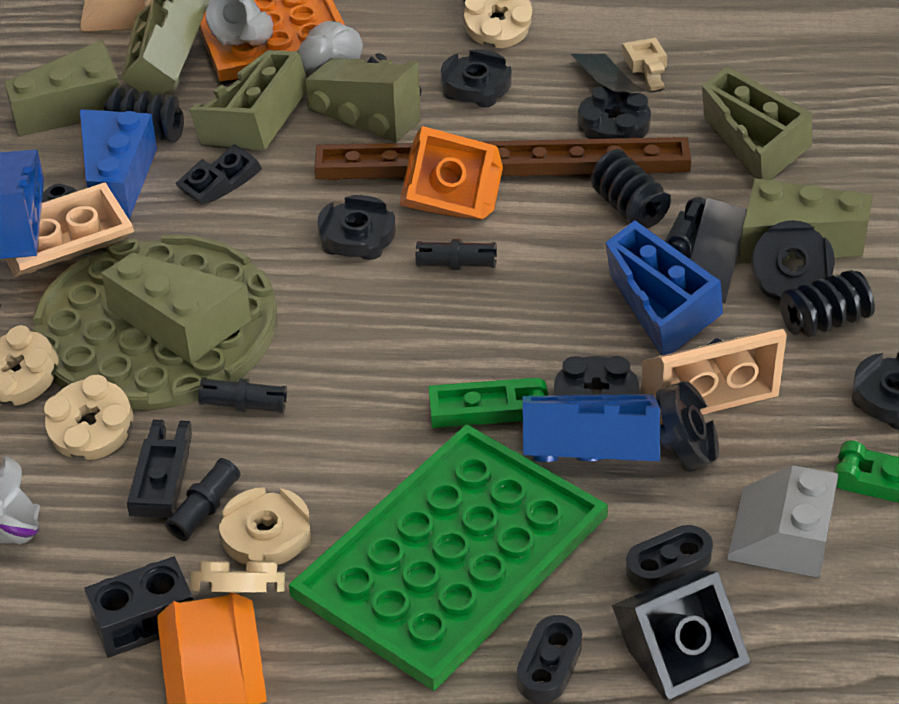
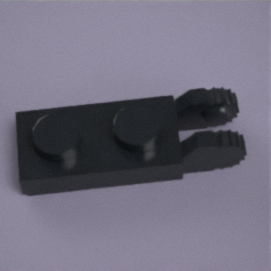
M152 420L148 438L144 439L127 501L129 516L169 518L175 513L191 443L192 424L190 421L180 420L174 440H164L166 438L164 421Z

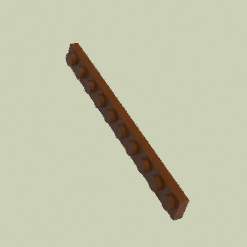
M688 137L480 141L498 147L503 165L501 176L592 175L598 160L607 152L615 149L623 150L646 173L671 174L690 172L691 170ZM413 143L316 145L315 180L405 178Z

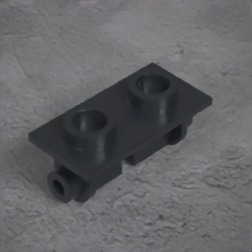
M695 197L687 202L685 212H679L665 240L666 243L690 260L706 200L702 197Z

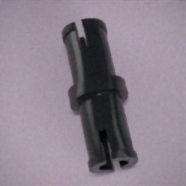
M452 239L451 242L417 241L416 249H419V251H415L417 267L451 266L452 270H461L462 266L496 268L497 260L494 258L497 257L496 242L462 243L461 239Z
M206 377L201 378L200 386H203V388H199L198 392L199 405L209 404L236 407L237 412H246L247 409L285 412L286 406L284 403L287 402V386L253 384L246 378H240L239 382L207 379Z
M219 458L215 466L200 483L191 485L186 492L187 498L172 517H169L165 522L166 528L174 537L187 541L207 515L216 513L220 508L221 498L241 476L237 466L225 458Z

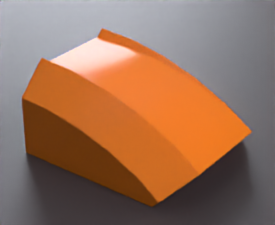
M422 126L416 133L410 150L400 195V206L447 216L483 220L495 209L503 165L498 147Z
M231 592L226 596L183 603L173 601L157 616L167 704H261L267 702L252 600Z

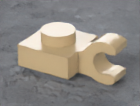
M657 38L623 43L622 55L633 73H644L646 85L650 91L664 89V83L661 80L660 74L665 73V68H667V54Z

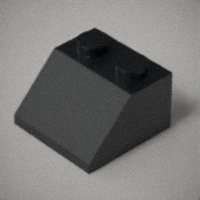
M692 570L612 605L628 651L665 700H670L751 662L718 571Z

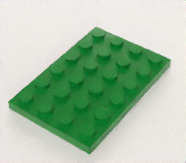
M466 424L289 584L290 597L432 691H435L607 518L608 504Z

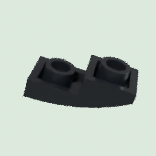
M233 144L212 164L204 159L200 160L176 182V185L197 202L204 204L219 199L242 186L261 171L262 168L256 158Z

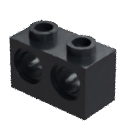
M175 556L84 587L90 614L107 658L160 640L157 616L173 601L178 603L193 601L192 593Z

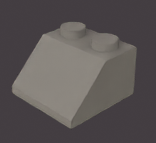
M792 465L743 487L727 560L820 578L838 473Z

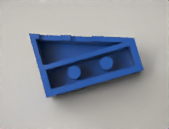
M80 110L87 188L105 182L128 219H130L157 151L152 114L136 113L133 111Z
M38 149L0 152V259L37 256L44 189V176Z
M633 221L605 242L610 276L661 356L675 352L723 314L721 281L637 221Z
M654 394L523 396V455H532V460L537 462H553L559 460V457H576V460L599 461L602 459L660 461L659 404Z

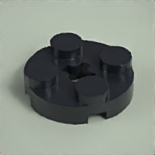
M469 50V56L459 59L458 53L452 55L444 61L441 67L443 95L447 99L476 103L480 107H491L496 104V98L503 96L511 87V66L508 67L506 65V59L502 55L488 50Z
M605 86L594 88L592 96L583 100L578 108L579 129L582 127L585 130V137L588 139L632 138L634 136L636 138H643L650 129L651 110L648 106L647 96L641 93L632 94L624 91H612Z
M352 195L344 197V204L334 207L332 202L322 209L317 220L318 233L322 242V249L328 254L374 260L382 255V249L387 247L395 237V215L393 211L389 212L386 210V203L378 198L366 195ZM356 224H361V225H363V226H360V227H355Z
M790 220L772 226L761 236L753 249L751 257L752 273L762 293L780 301L781 295L785 290L797 289L804 284L811 285L813 281L825 280L831 276L834 270L835 258L833 248L827 238H823L819 232L814 230L815 227L803 221ZM788 252H795L797 259H803V265L798 266L796 272L789 271V268L782 264V260L787 258Z
M897 352L896 358L882 359L883 353L871 355L864 359L855 371L852 402L870 416L888 422L892 428L899 430V390L892 389L899 386V352Z
M572 356L563 362L562 370L555 378L554 396L594 395L591 389H601L600 395L639 394V381L635 373L630 370L629 361L623 357L591 356L582 358Z
M688 381L672 384L657 390L656 400L659 404L663 424L660 425V441L666 450L674 449L685 469L689 472L712 464L711 462L717 460L719 455L718 435L713 420L705 423L700 409L706 408L707 405L699 391Z

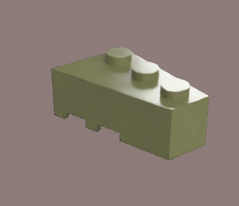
M152 0L135 17L121 79L140 93L143 91L151 92L152 100L157 93H166L167 95L172 93L180 81V72L210 0Z
M103 39L4 82L13 121L19 137L81 123L80 110L103 111L105 102L112 95L114 89L120 86L117 73Z
M267 50L237 73L239 80L227 89L222 85L213 91L215 98L203 107L197 103L190 108L200 144L217 147H231L235 144L239 148L265 150L307 92V78L300 52Z
M331 58L306 79L309 109L397 143L421 121L418 61H408L406 64H393L392 60L366 63L365 59Z
M729 66L724 67L702 85L704 118L754 178L773 179L812 146L811 112Z
M755 178L743 224L739 263H751L753 249L761 236L775 224L790 220L803 221L815 227L814 230L819 232L823 238L826 237L831 243L834 258L863 256L873 195L862 194L856 191L820 188L815 185L806 186L773 179ZM788 252L787 258L782 261H788L789 255L795 254V252Z
M136 253L129 254L101 273L108 309L190 364L251 321L247 286L244 283Z

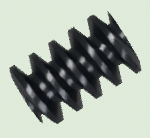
M117 86L104 104L103 111H133L136 113L152 114L155 138L158 140L168 139V141L176 142L182 135L184 114L179 107L178 98L174 95L169 96L166 101L164 94L157 93L152 100V95L149 91H143L139 96L136 89L131 88L126 93L124 87Z
M615 149L604 154L592 171L591 184L593 189L627 219L630 224L633 221H637L645 228H650L658 224L668 212L671 204L670 194L664 192L663 187L658 182H655L651 175L646 174L643 168L638 166L632 158H629L623 150Z
M853 270L844 271L840 275L829 276L825 280L813 281L811 285L804 284L797 289L785 290L780 298V308L784 323L788 331L793 335H797L801 329L804 335L812 337L816 335L817 329L821 332L830 331L832 325L836 328L845 325L846 320L854 323L859 320L860 315L864 318H869L875 312L871 287L861 272Z

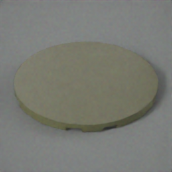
M161 235V240L138 242V238L121 241L107 246L106 252L91 259H88L86 256L81 258L62 272L49 285L37 305L33 318V332H38L45 336L57 353L59 359L58 367L54 364L51 374L54 377L53 381L61 388H65L74 382L85 380L90 375L98 374L104 376L107 382L117 385L124 391L132 410H154L198 401L199 388H203V386H200L202 377L236 382L247 374L263 357L272 342L277 325V305L274 289L264 271L259 270L250 262V257L211 239L188 235ZM136 253L244 283L247 286L251 321L190 364L108 309L101 273L129 254Z

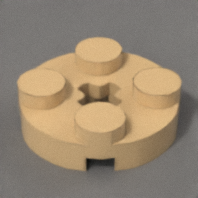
M465 0V29L469 36L477 43L484 45V42L494 44V48H507L518 44L528 34L532 21V5L529 0ZM494 12L504 13L503 20H499L497 17L491 18L490 16Z
M23 325L13 327L6 335L0 337V402L11 401L14 406L28 403L46 391L54 379L51 374L54 364L58 367L59 361L57 353L49 340L42 334L32 332ZM20 364L21 368L18 371L14 372L11 370L14 366Z
M98 374L90 375L85 380H80L66 386L55 396L49 398L44 406L46 413L45 428L53 446L61 454L72 458L70 455L72 454L84 456L85 460H96L112 454L124 444L129 436L127 430L130 422L133 424V411L124 391L117 385L107 382L104 376ZM97 413L94 424L89 425L86 421L79 423L84 415Z
M265 487L249 489L231 499L222 511L223 519L219 523L221 543L226 553L239 563L246 564V562L251 561L274 562L280 565L296 557L311 543L308 507L298 495L289 490L280 488V494L266 493ZM261 523L266 526L275 524L272 529L260 531L257 528V525Z
M199 561V570L190 571L189 589L192 591H200V581L209 582L211 592H266L267 582H274V591H285V572H278L277 563L246 562V571L229 570L228 561Z

